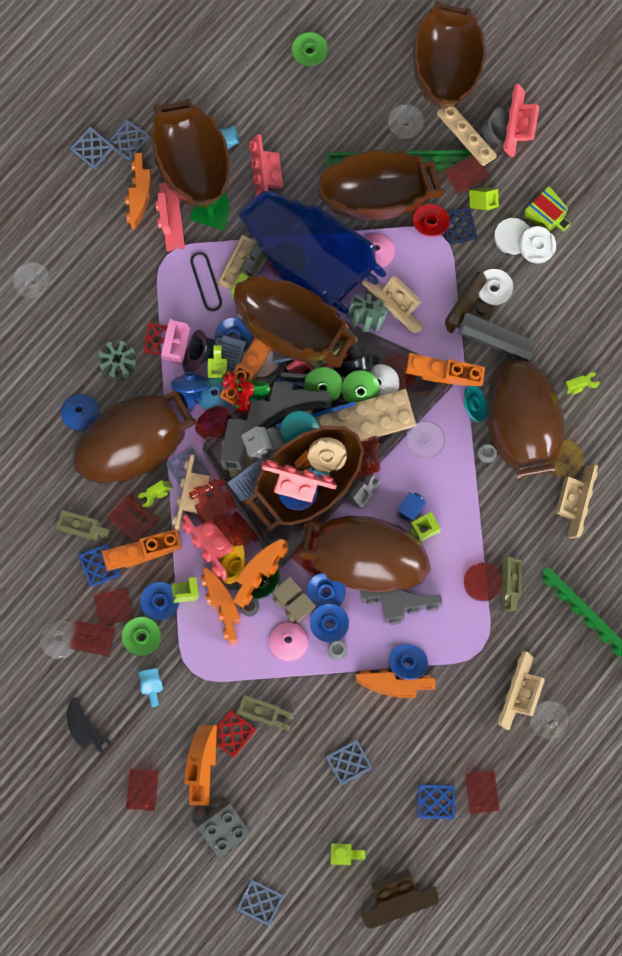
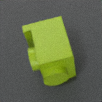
M432 512L411 522L412 529L409 531L420 541H424L439 534L441 528ZM425 527L427 531L422 533L420 529Z

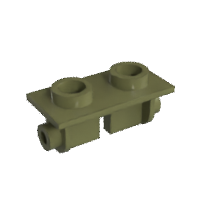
M261 242L254 244L248 254L253 260L246 257L239 268V273L250 277L258 276L261 267L268 261L269 254L273 249H264L265 245Z

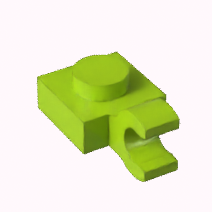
M214 345V359H208V378H221L225 371H227L228 359H222L221 345Z
M591 372L587 376L583 375L566 381L564 386L566 393H580L585 386L590 388L598 387L599 381L591 382L590 380L596 376V373Z
M162 480L146 490L147 492H143L138 496L141 499L147 498V502L142 506H152L155 497L160 499L167 496L168 491L172 490L173 486L171 482Z
M331 844V865H351V859L365 860V850H352V844Z

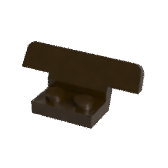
M476 272L446 317L445 326L451 334L456 327L459 329L465 313L486 321L493 314L495 307L479 299V293L487 282L483 272Z
M409 869L371 883L378 908L362 913L361 917L366 927L373 929L434 906L439 901L436 887L434 886L417 893Z

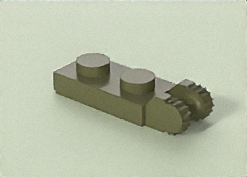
M243 695L237 710V715L287 731L290 730L291 726L276 721L278 714L287 719H294L295 716L290 712L280 709L278 706Z

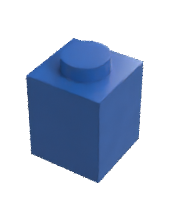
M409 492L397 510V516L411 524V522L418 519L425 508L426 501L424 497L418 493L413 494Z

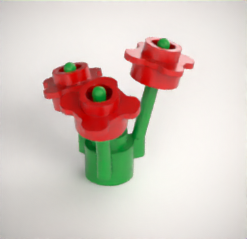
M225 371V374L221 377V385L224 386V390L234 388L235 383H239L236 386L237 399H235L234 404L237 411L241 412L243 416L250 409L251 400H263V396H268L270 393L269 383L266 380H245L243 377L236 379L235 373H231V371ZM251 395L255 396V397H253V398H251V399H248V396H251Z

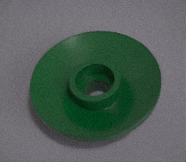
M278 569L269 578L262 574L260 585L258 588H254L251 593L253 599L266 598L276 590L280 582V572Z

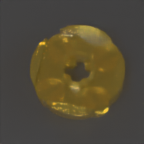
M563 441L558 458L554 462L556 473H553V476L561 477L562 479L568 476L573 478L580 472L584 463V455L580 447L573 441ZM564 455L569 458L568 464L559 461L561 456Z

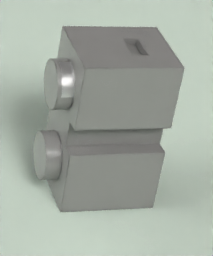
M255 426L241 435L246 447V455L249 458L270 459L284 445L278 429L268 428L266 430L265 427Z

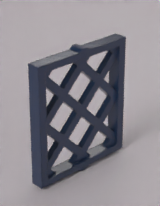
M470 207L447 212L448 215L454 214L452 219H450L449 226L451 223L457 226L454 231L449 229V227L445 231L446 240L449 244L478 239ZM459 212H467L464 217L458 214ZM468 214H469V216H470V220H471V221H469L468 219H466V217L468 216ZM456 216L462 219L459 224L453 221ZM464 221L469 223L467 229L461 226ZM459 228L465 231L462 236L456 233ZM447 231L452 233L450 237H448ZM466 233L472 235V237L464 238ZM454 235L460 238L459 240H451Z

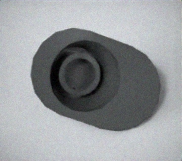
M496 108L489 118L481 124V138L490 144H503L506 140V125L509 122V114L505 109Z

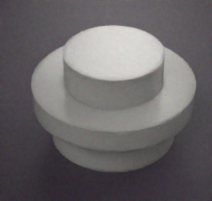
M484 444L478 450V457L484 463H491L497 457V450L491 444Z
M340 640L332 642L328 646V654L334 660H341L347 654V646Z

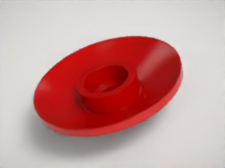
M426 204L420 206L414 212L413 225L423 235L439 236L449 227V215L445 209L438 205Z

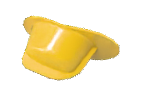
M237 538L227 539L233 551L219 558V562L226 571L227 580L223 581L225 584L235 583L242 570L248 564L245 558L244 546Z

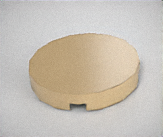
M329 437L320 438L310 445L308 459L311 466L318 471L325 473L335 469L337 471L345 465L347 459L346 448L336 439Z

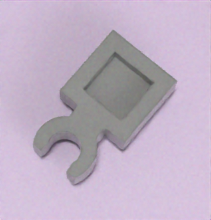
M368 473L364 483L359 481L348 495L355 505L361 509L374 495L372 490L380 484V481L375 479L376 476L374 474Z

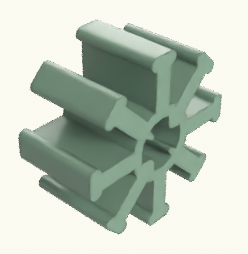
M359 294L355 295L354 299L350 302L346 315L347 319H352L350 325L354 328L359 324H363L362 331L368 332L370 326L374 331H379L388 311V307H382L384 302L382 299L378 298L377 301L372 302L371 294H366L364 299Z
M120 340L118 350L115 351L112 342H108L106 348L110 354L100 351L98 355L100 362L103 363L99 364L102 374L106 375L107 372L111 371L109 376L113 382H117L118 372L122 373L124 381L130 379L129 372L125 368L132 369L134 372L137 370L136 354L133 347H130L125 352L127 350L126 343Z

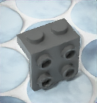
M224 796L213 801L210 807L198 812L195 818L192 819L194 825L217 856H222L249 836V830Z

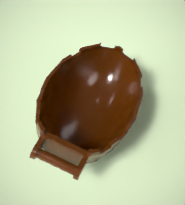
M435 0L433 8L421 20L414 40V76L424 98L439 108L457 105L471 94L482 74L486 58V48L483 31L479 28L476 17L471 14V8L463 9L441 4Z
M191 99L162 106L154 105L156 116L153 121L151 140L155 164L167 187L187 205L202 208L208 207L221 198L229 182L230 158L226 140L221 130L214 123L215 120L202 111L201 107L192 105Z
M371 150L350 155L342 159V162L329 166L320 176L318 188L322 201L334 213L358 220H387L415 210L426 199L439 198L445 194L438 180L435 162H423V158L417 154L415 156L406 154V151L397 150V152ZM426 172L429 173L434 189H432V186H430Z
M268 276L248 277L243 282H238L235 286L234 303L237 316L254 337L279 355L296 361L323 360L335 367H340L348 349L356 341V337L353 334L344 330L346 323L344 319H341L336 314L337 310L332 305L330 307L321 301L322 297L311 290L287 280H270ZM340 339L344 343L338 353L334 355L332 352Z
M512 359L498 369L489 387L486 403L487 422L494 447L506 464L516 470L518 480H522V477L548 472L556 473L554 462L558 458L564 440V417L556 391L545 374L532 363ZM550 462V464L523 470L519 469L522 467Z
M174 390L163 397L155 395L136 396L115 404L94 419L76 445L73 454L75 470L88 481L108 484V482L128 481L157 468L177 450V447L184 439V430L197 423L181 397V392ZM173 399L185 419V422L181 424L169 403Z
M323 426L302 433L274 453L269 460L277 462V465L283 467L291 465L296 470L304 471L297 469L294 462L306 450H309L310 445L314 441L329 437L340 441L344 445L347 459L341 469L329 472V476L333 478L337 485L336 489L317 485V497L314 503L303 510H293L286 507L281 502L279 494L273 491L279 474L262 469L255 483L254 494L244 503L250 506L266 526L267 532L271 531L278 524L293 525L313 519L330 509L349 489L361 468L364 452L358 434L345 426ZM257 496L275 517L276 522L272 523L254 499Z
M344 516L331 519L325 523L312 520L305 521V536L299 556L302 559L314 561L313 566L317 571L319 570L327 575L326 578L333 582L335 580L345 584V587L358 591L380 593L393 592L396 589L409 590L423 583L431 571L428 554L422 541L399 525L368 516ZM313 531L319 532L316 551L310 550Z

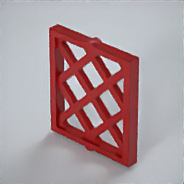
M148 323L143 353L161 356L162 351L157 346L162 342L164 344L165 338H162L159 333L164 330L167 332V325ZM152 328L155 334L149 336V331ZM158 336L160 341L155 344L152 338ZM150 340L153 346L147 349V342ZM156 348L158 352H153L151 350Z
M230 710L217 726V731L221 729V734L216 735V738L222 737V744L216 742V745L235 758L256 729ZM231 716H235L239 719V722L232 723ZM228 717H229V722H230V723L224 724V722H225V721L228 719ZM242 724L247 725L250 730L243 731ZM240 725V732L233 733V726ZM230 726L231 733L224 734L223 727ZM248 733H250V734L247 736V738L244 740V735H243V734H248ZM241 734L242 741L234 742V735ZM231 736L232 743H225L224 737ZM241 744L240 747H239V748L237 749V751H236V750H235V745ZM232 745L233 752L230 753L225 749V746Z

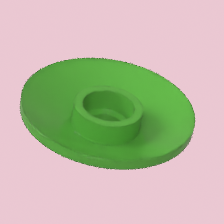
M303 33L292 44L294 59L305 66L320 64L328 53L326 40L317 33Z
M317 367L306 376L305 390L318 391L321 390V385H325L327 389L322 391L329 392L332 402L340 396L342 392V379L334 369Z
M356 370L349 373L344 378L341 387L342 395L348 403H357L378 397L380 390L377 378L365 370ZM362 388L364 392L358 393L357 390Z
M137 617L130 620L122 631L124 647L130 653L137 656L152 653L156 650L161 640V632L158 625L146 617ZM140 635L146 636L144 641L138 640Z

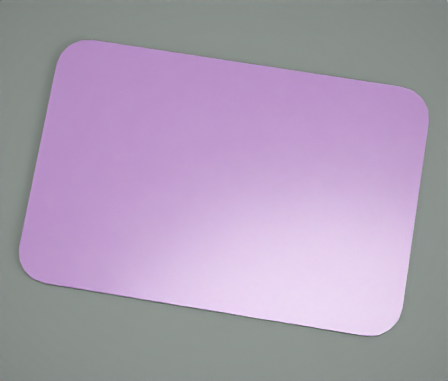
M414 226L253 239L265 245L264 249H273L269 254L268 261L261 267L258 276H268V279L275 281L279 279L287 280L311 290L322 297L321 301L330 307L332 305L337 310L336 314L341 319H344L350 331L357 336L358 341L350 347L358 344L360 347L364 346L365 354L372 351L373 366L387 365L396 371L399 377L398 391L406 389L416 422V427L361 442L364 449L361 468L351 486L330 509L311 520L325 523L331 519L344 516H368L399 525L410 533L409 530L412 529L411 524L398 517L397 510L409 492L420 494L424 497L426 505L418 518L432 512L441 530L439 534L422 541L431 566V571L423 583L409 590H399L425 596L441 595L442 607H439L436 611L419 610V613L416 614L404 612L405 619L400 624L390 625L389 622L385 623L382 601H378L374 605H367V603H362L360 591L345 587V598L340 607L348 615L349 629L340 641L344 642L347 646L346 656L341 660H334L329 656L328 646L330 643L317 639L311 631L310 619L313 614L311 613L298 624L305 630L308 637V646L305 653L296 660L284 661L272 653L269 646V637L276 626L291 621L284 614L286 610L282 606L279 608L273 602L272 598L274 597L271 594L263 598V600L256 599L259 603V611L251 617L242 614L240 606L235 604L241 623L233 624L238 643L230 645L229 639L225 640L222 629L226 628L225 622H220L217 611L221 610V608L213 610L212 604L208 605L205 595L209 593L208 587H203L201 575H204L203 569L208 568L213 573V566L210 562L207 563L204 560L201 549L194 546L191 540L192 536L189 533L186 534L181 526L178 535L182 548L173 551L175 583L187 582L188 578L196 577L199 597L196 601L180 602L177 609L178 640L183 662L193 674L205 681L231 682L391 669L389 666L390 653L395 647L402 644H411L419 647L427 656L428 666L456 664L470 660L482 651L490 634L491 619L471 421L468 412L464 408V391L467 386L423 380L421 376L405 373L409 353L444 361L451 359L464 362L462 336L457 334L459 329L456 327L451 334L445 326L446 317L458 301L455 263L450 244L442 235L426 236L418 232ZM383 234L393 242L395 255L391 263L386 267L372 269L360 261L358 246L367 235ZM239 240L192 243L185 245L184 249L177 247L165 256L159 266L157 275L159 324L168 326L169 319L187 323L191 330L186 350L195 331L201 330L205 333L206 337L215 340V331L222 321L228 318H239L236 313L234 299L231 297V290L218 285V281ZM377 246L373 247V250L378 251L380 249ZM197 252L207 255L220 292L222 305L216 311L207 310L201 298L190 263L191 256ZM197 255L193 259V264L206 304L209 308H216L219 305V298L207 261L203 255ZM396 276L421 300V303L412 313L424 326L423 330L417 333L407 330L405 325L395 318L389 309L379 331H374L370 326L369 331L364 332L362 331L363 324H359L354 328L350 325L352 319L346 318L350 302L354 299L355 295L359 294L364 299L366 294H371L362 284L365 279L373 277L385 287L391 277ZM371 294V301H377L378 299ZM165 330L160 333L162 338L166 336ZM233 334L231 338L237 339L238 335ZM350 356L343 359V363L350 361ZM161 357L163 394L165 396L174 391L171 388V381L176 377L184 375L185 372L183 364L165 361ZM294 360L280 362L278 369L273 375L259 379V381L266 380L270 387L269 395L263 396V400L270 402L274 382L277 379H281L282 372L288 373L286 367ZM208 361L201 363L194 373L208 378V374H206ZM343 365L332 368L340 377L348 375ZM307 369V370H306L304 373H302V374H308V373L310 372V370ZM360 388L357 390V392L363 393L364 390ZM213 390L211 392V395L216 396L218 394L217 390ZM253 395L248 396V399H251V398H253V397H255V396H253ZM171 400L169 403L180 424L185 422L175 400ZM333 401L331 405H337L347 402ZM196 404L190 414L192 418L196 419L197 423L184 430V439L174 454L167 458L168 462L193 447L211 474L206 498L212 495L216 496L230 527L231 535L227 536L228 539L237 538L242 542L245 558L249 562L267 546L280 539L285 540L288 543V551L283 558L280 557L277 563L280 572L278 586L291 577L300 587V592L307 595L309 581L315 575L322 572L314 568V561L302 559L299 556L305 536V522L293 525L278 524L271 531L267 532L266 526L248 504L245 505V500L241 502L228 485L227 481L231 479L229 469H223L220 461L223 448L221 441H224L228 419L241 418L247 420L249 410L243 416L231 404L223 412L210 413L204 410L200 404ZM312 409V414L324 410ZM187 453L183 458L190 459L191 453ZM176 460L172 465L178 466L180 460ZM182 461L181 467L185 468L186 461ZM195 463L194 470H197V463ZM200 465L199 471L205 472L203 467ZM168 468L169 482L173 486V489L169 492L172 530H174V514H178L179 511L177 499L179 495L182 496L183 490ZM172 468L174 473L177 474V469ZM180 470L179 476L185 477L187 471ZM371 473L376 476L375 479L379 480L380 484L372 490L374 495L361 509L355 505L348 495L359 481L364 483L366 475ZM258 497L255 498V502L272 523L276 522L277 520ZM184 512V515L188 516L195 528L206 522L203 514ZM422 527L420 531L424 533L427 531V529L425 527ZM313 531L311 551H316L318 531ZM221 581L234 600L238 591L230 589L231 584H225ZM324 587V591L329 593L330 588ZM332 622L326 623V626L328 628H331L334 625ZM286 637L284 641L291 643L292 638ZM408 662L404 663L406 666H411Z

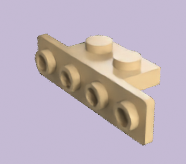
M454 106L443 107L438 110L437 115L482 166L496 158V153Z
M396 276L391 277L385 287L373 277L362 282L369 293L373 294L377 299L380 298L384 301L383 306L388 307L392 315L399 319L407 330L413 333L423 330L424 326L412 315L421 303V300Z
M191 454L190 459H186L185 470H187V474L181 481L183 493L182 496H178L177 507H179L178 514H174L173 525H175V529L178 532L181 530L184 512L202 515L210 476L193 473L196 461L194 454Z
M596 464L585 466L581 481L569 476L564 478L556 514L571 519L567 538H578L584 530L583 523L588 513L589 500L593 494V484L597 478L598 465Z
M522 651L521 656L518 658L517 669L512 676L509 693L505 696V704L499 714L498 724L505 730H510L515 712L533 717L545 681L542 677L528 674L533 662V656L526 651Z

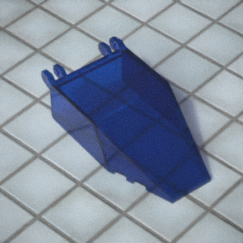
M263 190L238 214L280 279L311 290L322 297L321 301L330 307L331 305L333 307L336 306L344 314H347L349 310L340 301L365 277L374 285L379 282L377 277L370 273L372 270L381 278L386 276L385 270L376 262L374 244L318 206H308L302 204L301 201H291L286 199L285 196Z

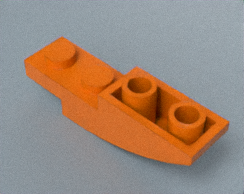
M134 153L135 160H131L132 171H135V177H132L133 187L129 188V194L126 195V206L130 208V212H126L127 223L131 224L132 229H136L141 222L151 194L150 169L144 170L142 153Z
M256 337L240 364L233 371L236 379L243 377L245 380H255L267 361L266 358L271 349ZM235 383V387L229 390L223 389L219 397L235 406L234 402L237 399L236 386L239 383Z
M409 353L405 373L421 376L423 380L482 386L485 367L451 359L444 361Z
M174 529L141 538L138 542L102 551L101 554L106 570L110 571L121 567L129 568L154 560L182 548L178 532Z
M280 539L264 548L242 570L236 582L242 585L233 600L236 605L243 608L250 603L252 599L251 593L254 588H258L260 585L262 574L268 578L271 574L274 575L278 569L277 563L280 557L283 558L288 551V543L285 540Z
M204 568V575H201L203 587H208L209 593L205 594L208 605L212 604L213 610L221 608V610L217 611L220 622H225L226 628L222 629L225 640L229 639L230 645L236 644L238 642L233 624L241 623L237 608L223 583L208 568Z
M388 669L380 670L379 673H371V671L366 670L356 674V682L374 692L392 697L416 698V690H431L436 687L435 678H431L430 675H422L419 679L406 680L400 677L399 680H396L395 674Z
M199 725L191 742L184 785H189V805L209 806L210 765H216L217 725Z

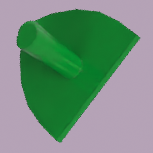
M223 192L221 198L206 208L195 206L189 220L224 231L229 218V203L225 192Z

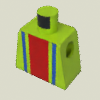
M549 186L524 213L525 219L537 226L545 227L549 232L555 226L564 232L571 224L564 218L567 214V206Z

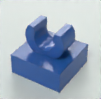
M181 393L189 412H192L195 405L199 404L198 400L202 399L200 393Z

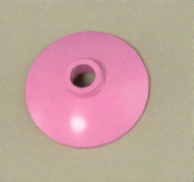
M383 234L367 235L358 246L360 261L372 269L386 267L391 263L395 255L393 242ZM377 246L380 249L378 251L373 250V247Z
M285 622L272 630L269 637V646L277 658L284 661H293L305 653L308 646V637L305 630L298 624ZM285 638H292L291 643H286L284 641Z

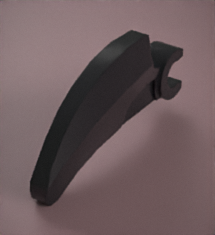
M71 699L67 710V723L72 737L81 748L92 743L96 745L97 751L102 753L103 749L100 747V744L104 742L110 746V740L103 737L91 725L84 715L78 699Z

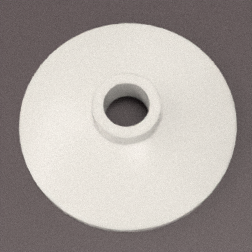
M490 269L483 272L487 282L480 291L479 298L491 305H499L506 302L513 292V282L510 276L499 269ZM496 287L497 291L493 292L491 288Z
M382 364L372 367L370 373L377 380H381L378 396L398 391L399 377L393 368Z

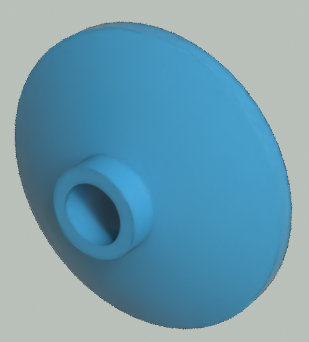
M207 378L209 385L206 389L199 391L202 399L198 400V403L204 410L210 413L225 411L231 406V403L219 397L224 389V386L221 385V378ZM213 390L218 391L216 396L211 395Z

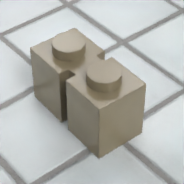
M289 577L272 593L274 597L272 600L279 608L282 606L286 610L284 614L291 622L295 621L299 624L313 613L316 608L305 593L302 594L300 587Z

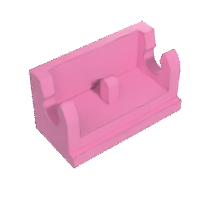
M169 319L161 353L162 360L183 364L191 330L187 323Z

